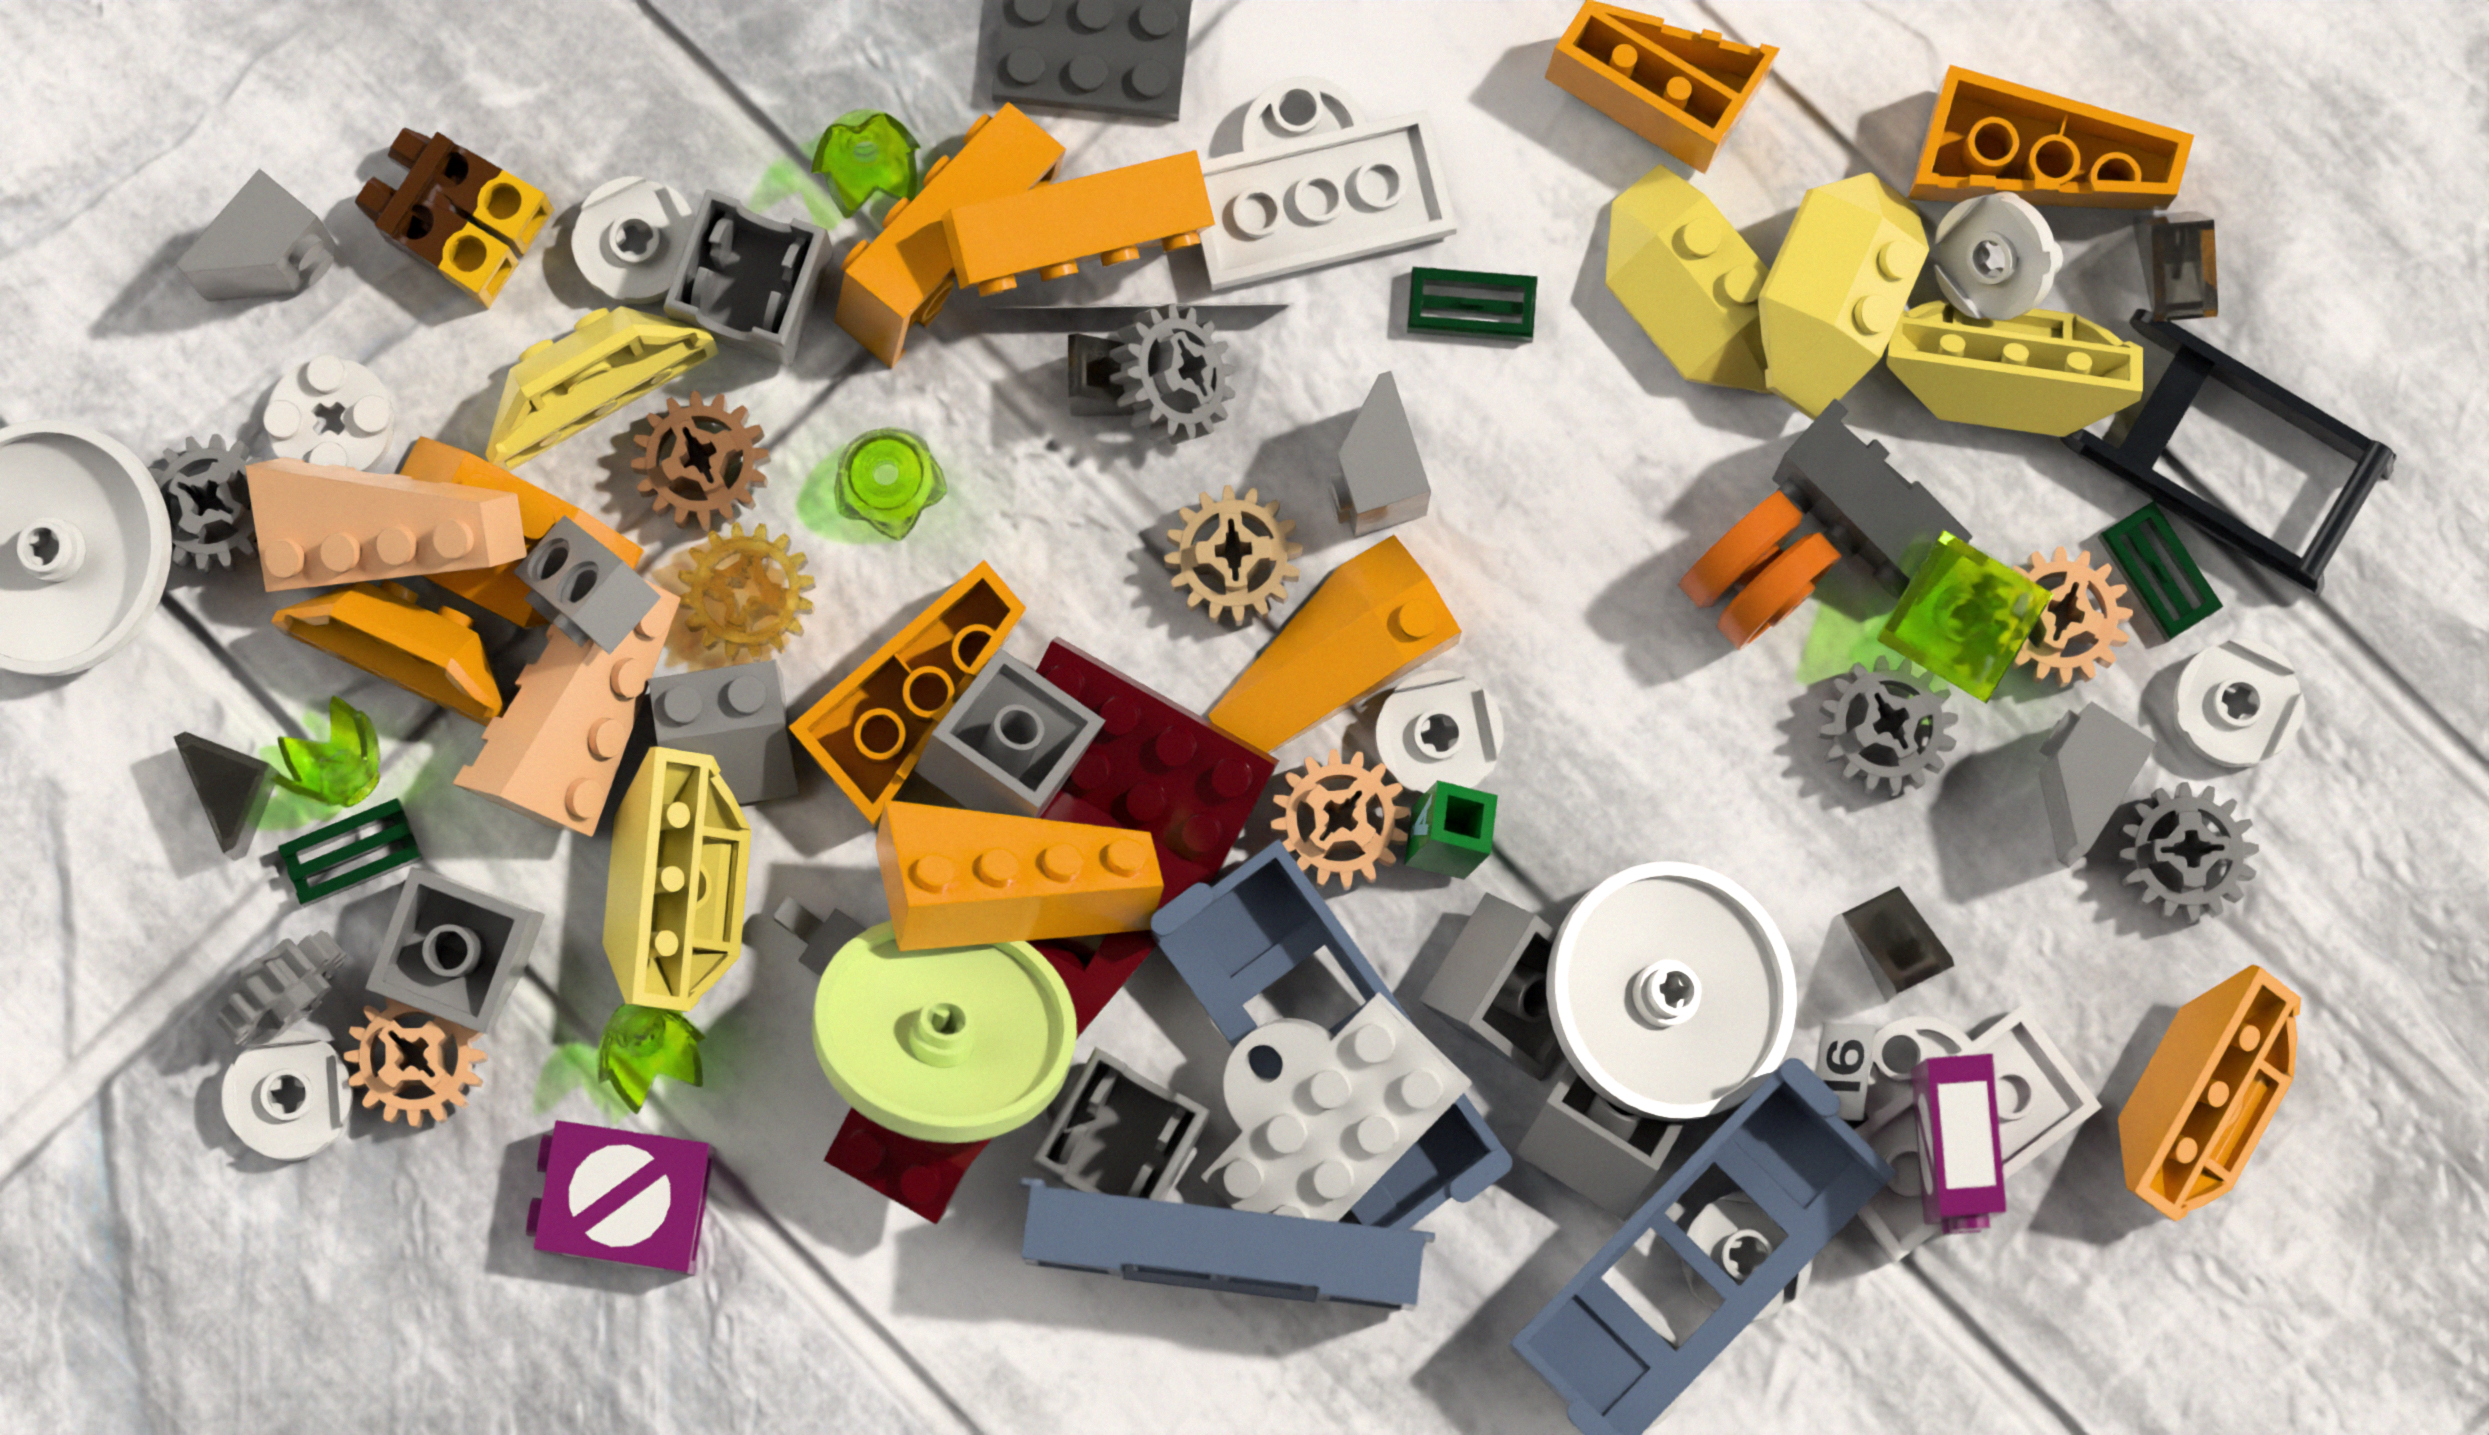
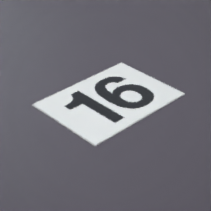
M1824 1023L1817 1076L1838 1096L1840 1107L1836 1114L1842 1120L1863 1121L1876 1025Z

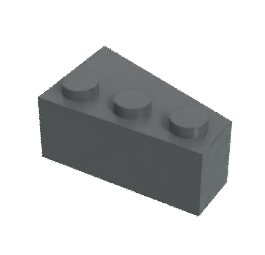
M1834 398L1784 454L1772 478L1780 486L1776 491L1781 490L1803 513V516L1810 512L1828 528L1824 535L1840 552L1850 558H1853L1857 553L1876 570L1872 576L1886 592L1900 600L1906 595L1916 603L1962 552L1973 536L1919 481H1914L1911 484L1884 461L1890 452L1877 439H1873L1867 446L1841 422L1849 411Z

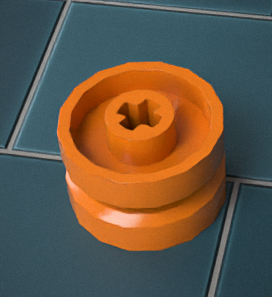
M1781 490L1766 498L1732 527L1690 568L1678 583L1680 589L1698 608L1716 605L1735 589L1739 592L1722 611L1717 623V628L1738 651L1752 643L1771 626L1772 628L1776 627L1796 610L1815 591V585L1842 557L1821 532L1806 534L1785 552L1780 548L1798 529L1803 513Z

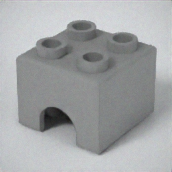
M706 189L663 306L667 317L708 330L715 342L791 367L833 253L828 231L825 228L795 218L792 219L791 224L765 218L746 209L738 199Z
M1095 1047L1031 1162L1034 1168L1076 1191L1164 1201L1210 1119V1110L1180 1093L1176 1094L1150 1081L1129 1068L1126 1063Z

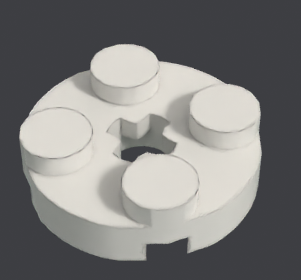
M621 177L599 186L586 198L581 206V214L576 220L575 231L573 229L572 251L583 277L596 291L607 296L610 301L618 305L648 304L667 297L695 221L689 205L676 190L667 185L664 187L657 182L646 181L643 177ZM634 225L640 233L649 230L653 233V239L646 243L647 251L637 256L633 251L623 253L618 246L626 241L624 230Z
M2009 191L1977 196L1959 203L1943 218L1936 232L1935 244L1940 243V263L1934 265L1939 286L1953 306L1965 315L1976 319L1986 317L2001 321L2030 312L2047 296L2053 284L2054 274L2062 267V250L2059 244L2054 241L2052 232L2045 219L2031 204ZM1988 242L1993 246L1999 245L2005 255L2004 269L2002 267L1993 270L1988 268L1986 261L1991 255L1986 247Z
M327 354L316 356L311 361L304 362L290 370L274 388L263 418L271 447L278 458L305 460V463L324 466L333 464L353 467L356 471L369 473L379 466L386 457L392 445L394 435L392 428L394 416L391 398L379 379L370 370L357 362L339 359ZM336 406L345 409L340 419L346 427L341 433L337 435L335 432L328 430L321 436L315 432L319 424L316 415L321 409L332 410Z
M2246 638L2233 639L2228 642L2217 643L2201 651L2182 670L2173 696L2174 726L2179 735L2186 739L2189 746L2206 760L2231 768L2256 767L2280 753L2294 739L2304 716L2303 692L2300 693L2299 683L2293 675L2295 670L2282 653L2270 645L2257 640ZM2239 687H2242L2250 692L2247 702L2255 707V711L2252 716L2242 714L2237 719H2234L2227 714L2228 706L2222 702V696L2224 692L2234 694Z
M1449 670L1421 672L1405 679L1386 699L1376 723V749L1381 763L1387 767L1386 772L1396 783L1402 785L1403 791L1422 796L1437 780L1475 789L1492 773L1503 745L1504 728L1502 717L1493 697L1483 688L1481 689L1475 682L1465 679V676ZM1434 718H1441L1444 727H1455L1457 730L1458 738L1449 740L1447 751L1436 752L1433 744H1424L1421 734L1430 730V720Z
M286 1030L281 1036L276 1038L266 1033L246 1046L248 1048L238 1056L235 1064L232 1063L222 1085V1107L228 1125L250 1148L272 1159L295 1161L319 1154L329 1145L339 1141L344 1135L346 1125L352 1116L354 1108L355 1088L351 1087L348 1079L352 1077L348 1065L331 1045L307 1032L298 1030ZM292 1077L296 1087L305 1089L306 1096L305 1100L297 1102L295 1112L285 1114L284 1106L272 1103L271 1097L272 1092L282 1089L283 1079Z
M1742 1191L1731 1192L1707 1204L1690 1223L1686 1234L1739 1286L1759 1265L1752 1267L1750 1275L1739 1273L1738 1263L1729 1260L1730 1248H1739L1743 1238H1751L1755 1240V1250L1765 1253L1766 1259L1788 1237ZM1813 1258L1752 1321L1766 1319L1786 1309L1801 1294L1809 1281ZM1682 1260L1683 1273L1690 1285L1693 1296L1714 1313L1724 1300Z

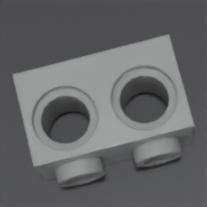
M565 515L513 571L531 589L524 597V600L551 624L554 623L581 648L590 639L609 655L661 598L627 563Z

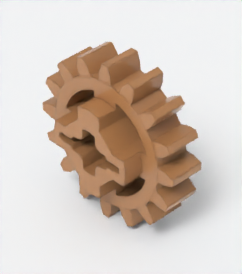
M698 391L691 392L690 406L681 408L674 398L667 399V409L670 414L662 419L656 414L649 413L646 419L653 429V433L651 436L635 435L633 440L636 447L646 453L644 457L631 460V468L634 473L648 475L646 479L636 486L642 498L658 494L652 506L654 513L658 517H662L671 509H674V522L681 529L686 527L691 516L698 517L704 532L711 530L712 516L721 514L729 525L736 523L732 508L739 503L743 507L753 510L756 504L748 492L750 487L766 488L768 484L766 476L756 470V466L771 462L770 453L767 449L753 447L765 437L761 426L754 425L744 428L750 416L747 408L741 405L731 414L727 413L726 397L720 393L714 398L711 406L704 405ZM709 422L726 429L714 434L698 429L694 423ZM674 433L677 439L670 457L662 460L661 466H659L661 451L666 441ZM689 440H693L698 450L702 449L703 453L709 457V464L711 466L709 471L714 479L713 483H709L704 473H700L695 466H692L693 459L691 454L693 452L688 444ZM743 456L741 472L736 482L728 490L725 482L730 467L740 462V457ZM688 488L705 494L708 500H688L676 495L672 491L675 490L678 493Z

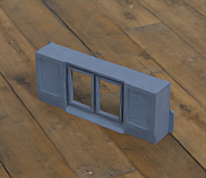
M1279 839L1212 888L1205 883H1196L1154 913L1151 918L1150 924L1153 931L1149 934L1233 1050L1242 1039L1258 1027L1243 1007V1004L1324 945L1366 1001V1003L1330 1028L1328 1031L1336 1037L1378 992L1413 1024ZM1267 1045L1253 1047L1250 1053L1252 1069L1264 1078L1278 1077L1282 1072L1283 1062L1275 1049ZM1463 1093L1350 1210L1361 1225L1408 1230L1451 1197L1455 1201L1462 1203L1473 1199L1510 1171L1512 1158L1465 1093Z
M1790 1058L1784 1061L1508 1343L1507 1347L1568 1407L1567 1417L1569 1421L1583 1435H1641L1849 1220L1897 1174L1888 1163L1836 1114L1840 1107L1838 1096L1800 1059ZM1713 1163L1788 1236L1740 1286L1665 1214L1675 1201ZM1649 1228L1724 1300L1719 1308L1677 1351L1601 1278Z
M1019 1178L1018 1180L1020 1188L1030 1190L1021 1257L1026 1265L1123 1276L1124 1280L1307 1302L1323 1300L1413 1311L1418 1301L1424 1242L1433 1243L1436 1234L1418 1230L1409 1231L1046 1187L1044 1180Z

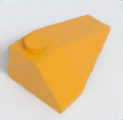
M1392 535L1340 565L1209 713L1208 718L1210 722L1260 750L1271 754L1458 645L1462 631L1429 576L1398 538Z

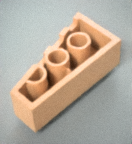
M289 457L245 465L265 592L487 568L527 557L517 493L448 482L432 483L414 480L411 476L391 473L381 475L356 471L353 467L333 464L327 466L305 463V460Z
M646 581L661 598L610 655L590 639L581 648L554 623L551 624L546 632L549 640L547 647L536 663L526 664L515 682V685L520 688L519 692L502 718L493 717L481 736L486 745L472 766L463 765L452 784L543 825L593 837L648 689V679L652 678L681 597Z

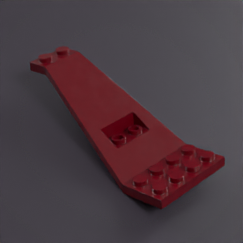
M1056 636L1051 640L1035 672L1104 719L1105 723L1039 819L1150 832L1164 884L1157 908L1158 911L1194 884L1205 883L1209 885L1220 872L1280 760ZM1152 929L1025 941L1044 956L1063 980L1074 1006L1077 1026L1076 1040L1157 946V943L1149 934L1153 931ZM851 1106L823 1161L937 1225L946 1213L971 1164L994 1137L970 1142H936L918 1139L888 1129L872 1121Z

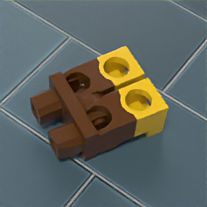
M403 128L391 145L387 156L391 162L408 171V175L398 190L393 189L373 176L366 182L356 197L355 204L374 223V226L387 243L441 275L489 310L519 264L511 249L524 256L553 213L554 208L544 192L466 148L454 144L451 139L438 131L431 139L424 134ZM467 218H468V220H470V221L473 222L474 224L478 225L479 227L483 228L484 230L488 231V232L491 233L492 235H494V236H496L497 238H499L501 241L497 240V239L494 238L493 236L489 235L488 233H486V232H484L483 230L479 229V228L476 227L475 225H473V224H471L470 222L466 221Z

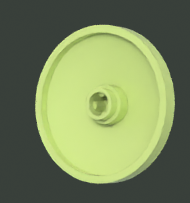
M892 920L875 925L858 934L836 953L821 977L812 1016V1037L818 1061L826 1077L838 1093L857 1111L872 1121L907 1136L936 1142H970L988 1139L1019 1128L1036 1117L1054 1100L1062 1088L1071 1065L1077 1035L1074 1006L1063 980L1044 956L1027 942L1015 941L898 951Z

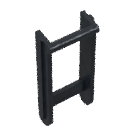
M2136 309L2129 321L2130 325L2148 340L2174 354V358L2119 449L2084 429H2080L2066 437L2060 436L2061 442L2078 454L2080 458L2149 499L2154 500V502L2314 597H2319L2325 587L2324 570L2379 477L2388 481L2394 471V462L2397 459V454L2385 444L2369 439L2163 316L2161 317L2145 309ZM2208 375L2358 463L2302 558L2152 470Z

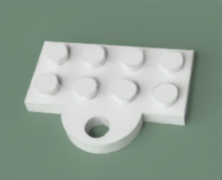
M1297 76L1281 80L1268 87L1255 99L1245 117L1242 131L1243 151L1199 161L1215 221L1214 226L1198 234L1212 291L1455 235L1457 232L1428 110H1420L1366 123L1361 108L1354 98L1339 85L1323 78ZM1303 96L1313 103L1316 113L1307 124L1300 126L1291 125L1280 115L1279 108L1281 104L1289 97Z
M1380 992L1365 1005L1336 1037L1323 1027L1307 1020L1284 1018L1267 1022L1251 1031L1239 1042L1231 1053L1224 1072L1223 1089L1225 1101L1232 1118L1243 1133L1200 1177L1234 1210L1338 1222L1469 1088L1472 1082ZM1267 1045L1274 1048L1280 1054L1283 1067L1278 1077L1264 1078L1252 1069L1250 1053L1253 1047Z
M2024 1004L1974 1041H1971L1967 1035L1954 1025L1929 1016L1905 1017L1889 1023L1875 1034L1864 1117L1867 1121L1854 1131L1897 1174L1857 1214L1894 1263L1942 1227L1941 1224L1924 1225L1911 1071L1904 1074L1895 1073L1884 1064L1882 1050L1884 1044L1889 1039L1899 1037L1910 1041L1917 1051L1916 1065L1926 1058L1993 1053L2004 1181L2102 1108Z

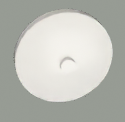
M47 419L31 420L0 429V668L34 676H61L94 667L121 651L137 636L154 613L167 583L172 554V533L165 501L157 483L140 459L120 442L102 432L76 423Z
M1659 862L1636 866L1620 872L1595 886L1574 905L1559 928L1551 948L1547 967L1546 996L1552 1027L1559 1045L1567 1060L1589 1087L1613 1105L1629 1113L1648 1119L1674 1122L1696 1120L1714 1115L1739 1104L1751 1096L1771 1076L1786 1051L1791 1038L1796 1012V984L1788 950L1774 922L1760 904L1740 886L1714 871L1685 863Z

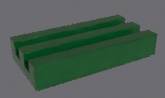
M1412 266L1407 333L1532 343L1538 276ZM1423 285L1524 293L1523 302L1423 294ZM1421 310L1522 317V321L1519 324L1421 316Z
M2154 500L2103 531L2097 537L2166 643L2223 607ZM2145 521L2148 523L2201 606L2194 610L2192 609L2138 525ZM2122 535H2126L2180 617L2177 621L2173 620L2119 538Z
M398 798L278 846L281 857L285 860L288 868L287 872L290 880L294 883L297 891L296 895L299 903L304 908L423 860L401 801ZM393 818L395 826L305 863L301 864L298 856ZM398 840H401L404 850L313 887H310L307 877Z

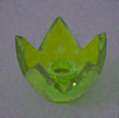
M855 109L844 113L830 123L822 134L814 154L811 174H824L833 201L844 218L849 219L863 207L875 191H880L897 200L906 197L912 202L915 199L917 188L915 152L921 149V146L911 130L895 116L876 109ZM861 142H872L868 146H856Z
M886 427L863 432L850 441L838 457V472L834 487L837 512L850 520H864L880 534L897 541L904 539L915 527L921 512L925 508L938 503L947 494V485L941 467L930 453L926 440L914 431L899 427ZM885 464L892 465L898 470L897 479L889 485H882L874 479L876 470Z
M333 695L329 703L330 741L321 742L285 736L278 737L277 741L285 765L294 780H290L280 773H277L270 780L302 800L324 806L340 804L342 807L347 808L363 801L378 785L381 776L378 771L381 755L376 729L370 717L362 710H355L345 701Z
M624 1003L614 1011L604 1026L596 1054L598 1082L602 1083L610 1080L616 1093L635 1114H638L658 1074H663L695 1087H702V1062L697 1043L703 1041L706 1037L698 1026L680 1011L626 1005Z

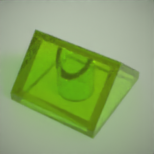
M1942 529L1877 635L1876 640L1987 704L2054 594L1987 550Z

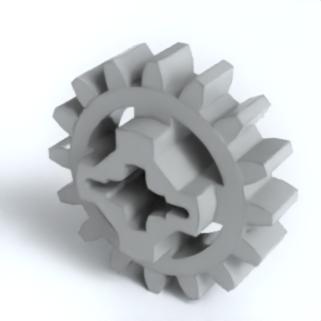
M1175 303L1156 309L1152 308L1132 316L1133 324L1122 327L1117 332L1125 345L1110 351V356L1121 364V371L1110 375V382L1123 385L1125 391L1117 400L1118 406L1127 407L1132 405L1135 413L1132 417L1131 425L1134 428L1150 424V439L1158 441L1168 437L1171 445L1193 440L1214 432L1213 424L1226 420L1228 417V413L1221 402L1234 399L1236 394L1231 387L1225 385V377L1236 373L1235 366L1223 364L1220 356L1225 353L1229 346L1226 341L1214 343L1210 338L1215 324L1210 320L1196 325V309L1190 307L1178 311Z
M212 434L208 448H202L193 436L187 437V453L179 457L176 452L166 448L163 454L169 466L165 471L151 467L148 469L160 489L168 511L172 533V548L176 546L173 551L172 561L179 567L184 568L191 561L192 557H195L197 569L202 574H209L213 567V561L219 560L229 572L235 571L236 560L234 555L243 552L252 560L259 557L256 548L252 544L257 538L252 505L250 510L246 509L240 502L238 492L243 485L241 482L243 476L247 481L245 465L265 460L261 456H257L246 462L249 455V447L240 440L229 451H226L225 440L219 434ZM211 465L206 472L190 477L186 476L199 467ZM190 494L201 499L206 497L212 500L218 496L232 514H228L220 509L218 512L213 509H207L204 512ZM172 498L180 503L183 513L178 523L181 527L179 531L176 530L171 518L170 505ZM230 531L236 532V534L224 541L210 544L215 536Z
M1878 656L1871 673H1868L1860 662L1853 664L1850 668L1853 683L1850 684L1843 679L1836 678L1830 688L1839 698V701L1824 700L1819 708V712L1832 718V723H1827L1817 730L1818 738L1833 739L1835 746L1824 756L1826 762H1835L1842 759L1847 766L1843 770L1840 779L1847 782L1856 774L1865 777L1863 792L1867 794L1874 790L1879 781L1886 782V788L1890 796H1897L1900 793L1902 779H1907L1909 784L1916 790L1921 788L1926 783L1922 768L1925 767L1927 770L1938 774L1945 766V763L1936 754L1937 750L1942 752L1952 751L1956 746L1957 741L1943 733L1944 729L1954 726L1959 721L1958 714L1942 712L1941 706L1952 695L1949 689H1944L1933 693L1928 687L1935 675V672L1931 669L1924 672L1919 678L1911 675L1912 659L1905 657L1897 670H1890L1886 656ZM1884 685L1899 687L1908 691L1914 697L1907 700L1891 695ZM1856 697L1858 700L1857 706L1862 716L1859 726L1847 733L1846 715L1850 703ZM1880 712L1886 720L1897 717L1901 722V727L1895 733V740L1889 732L1878 735L1874 730V725L1880 719ZM1928 719V741L1923 752L1919 755L1917 752L1919 747L1913 737L1917 725ZM1870 752L1886 757L1891 767L1876 765L1867 761L1861 755Z
M2181 782L2176 786L2174 799H2171L2162 787L2156 789L2151 793L2154 809L2152 810L2149 806L2139 802L2130 810L2133 817L2139 822V825L2125 824L2118 832V835L2124 840L2131 842L2129 848L2115 854L2117 862L2129 863L2132 866L2133 871L2121 881L2123 886H2133L2139 883L2144 891L2139 896L2137 904L2142 908L2154 899L2161 903L2159 918L2165 921L2173 915L2177 908L2182 909L2186 924L2194 923L2198 920L2200 907L2202 906L2211 918L2219 916L2224 912L2220 897L2222 896L2234 904L2241 900L2244 894L2235 883L2236 880L2250 881L2255 878L2257 872L2250 866L2243 864L2244 858L2259 852L2258 844L2243 842L2242 834L2253 825L2251 819L2235 822L2230 815L2235 810L2238 802L2232 798L2221 806L2213 803L2215 787L2210 785L2204 788L2198 797H2192L2189 783ZM2170 814L2171 820L2168 821L2169 833L2164 839H2155L2154 841L2147 842L2148 835L2154 824L2163 816ZM2202 816L2210 820L2223 836H2216L2202 824ZM2184 839H2187L2189 849L2199 850L2200 853H2208L2191 863L2190 867H2187L2185 857L2175 856L2174 853H2166L2176 848ZM2227 864L2225 873L2219 883L2213 889L2204 892L2203 886L2206 885V872L2211 867ZM2150 869H2158L2172 882L2173 890L2161 884Z
M320 930L314 936L311 934L307 935L297 946L290 938L282 940L275 948L260 958H255L240 972L242 977L231 988L235 994L228 999L230 1003L219 1011L220 1017L216 1022L233 1042L240 1046L246 1044L250 1039L252 1041L255 1040L266 1030L273 1038L281 1036L288 1028L301 1019L307 1018L323 1003L321 999L332 988L328 983L334 977L332 973L343 966L344 962L342 960L347 955L333 938L323 930Z

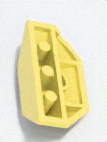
M1660 163L1612 201L1605 286L1685 381L1726 388L1754 390L1756 393L1773 395L1774 393L1766 388L1765 370L1769 368L1762 345L1758 296L1770 270L1705 194Z
M1871 172L1806 191L1758 296L1762 345L1769 368L1765 370L1766 388L1813 421L1834 398L1839 401L1882 358L1930 251L1917 205Z
M1947 298L1921 304L1908 312L1903 310L1887 344L1886 366L1939 420L2066 437L2140 401L2143 392V347L2131 341L2122 342L2109 330L2073 313L2034 308L2024 315L2008 320L1998 321L1986 317L1976 319L1965 315L1953 306Z
M622 306L610 313L607 308H601L587 314L574 325L576 332L555 344L551 339H546L532 345L520 354L519 360L521 363L510 368L485 452L487 459L491 464L507 472L516 469L719 354L712 335L704 328Z
M657 746L650 747L614 816L602 944L626 1005L690 1012L700 1001L699 998L740 957L751 828L733 793L719 775L721 770L712 755Z

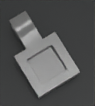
M788 896L772 916L774 921L808 944V947L798 961L820 977H822L836 953L858 934L867 930L837 908L834 909L824 923Z

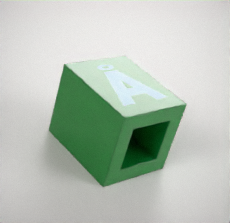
M1437 780L1411 807L1404 865L1463 880L1467 878L1491 855L1498 795Z

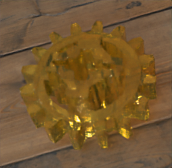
M739 522L732 523L731 538L724 541L714 530L710 531L707 534L712 548L707 553L694 547L688 552L697 565L695 571L679 570L678 573L680 582L691 587V592L678 596L681 597L679 602L681 609H695V613L690 615L684 622L689 632L692 633L705 628L707 631L701 642L703 647L711 651L720 642L725 643V656L729 661H735L740 648H748L753 661L760 662L762 646L771 644L773 649L779 654L784 653L786 650L781 636L788 631L792 635L802 637L805 632L796 618L798 614H814L815 611L813 602L802 597V593L815 589L816 581L813 576L798 575V572L809 563L804 552H799L788 557L787 553L792 543L790 537L783 533L773 543L769 542L766 524L759 523L752 537L745 536ZM741 553L739 561L723 570L715 568L724 559ZM769 558L778 563L786 573L789 589L784 588L782 584L771 582L768 578ZM753 573L754 583L761 595L760 597L749 596L746 605H742L740 612V603L732 590L733 588H744L747 580L751 579ZM705 596L711 597L714 601L722 602L726 607L724 627L719 625L708 613ZM768 615L779 616L769 626L752 632L754 624Z

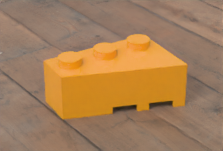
M1586 0L1555 46L1544 78L1705 175L1766 81L1780 48L1761 43L1759 48L1721 39L1722 33L1703 29L1701 33L1665 25L1663 24L1664 18L1593 0Z

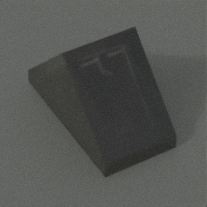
M2198 211L2134 216L2133 228L2154 322L2217 317L2218 289L2214 219Z
M1079 333L1068 335V398L1071 417L1134 415L1135 410L1132 405L1119 407L1117 404V400L1125 393L1123 385L1110 382V375L1121 371V364L1110 356V351L1125 345L1123 342Z
M182 732L173 736L222 852L233 861L245 857L280 772L270 763L191 733Z
M1900 886L1842 913L1845 924L1886 1003L1943 976L1955 966L1950 953Z

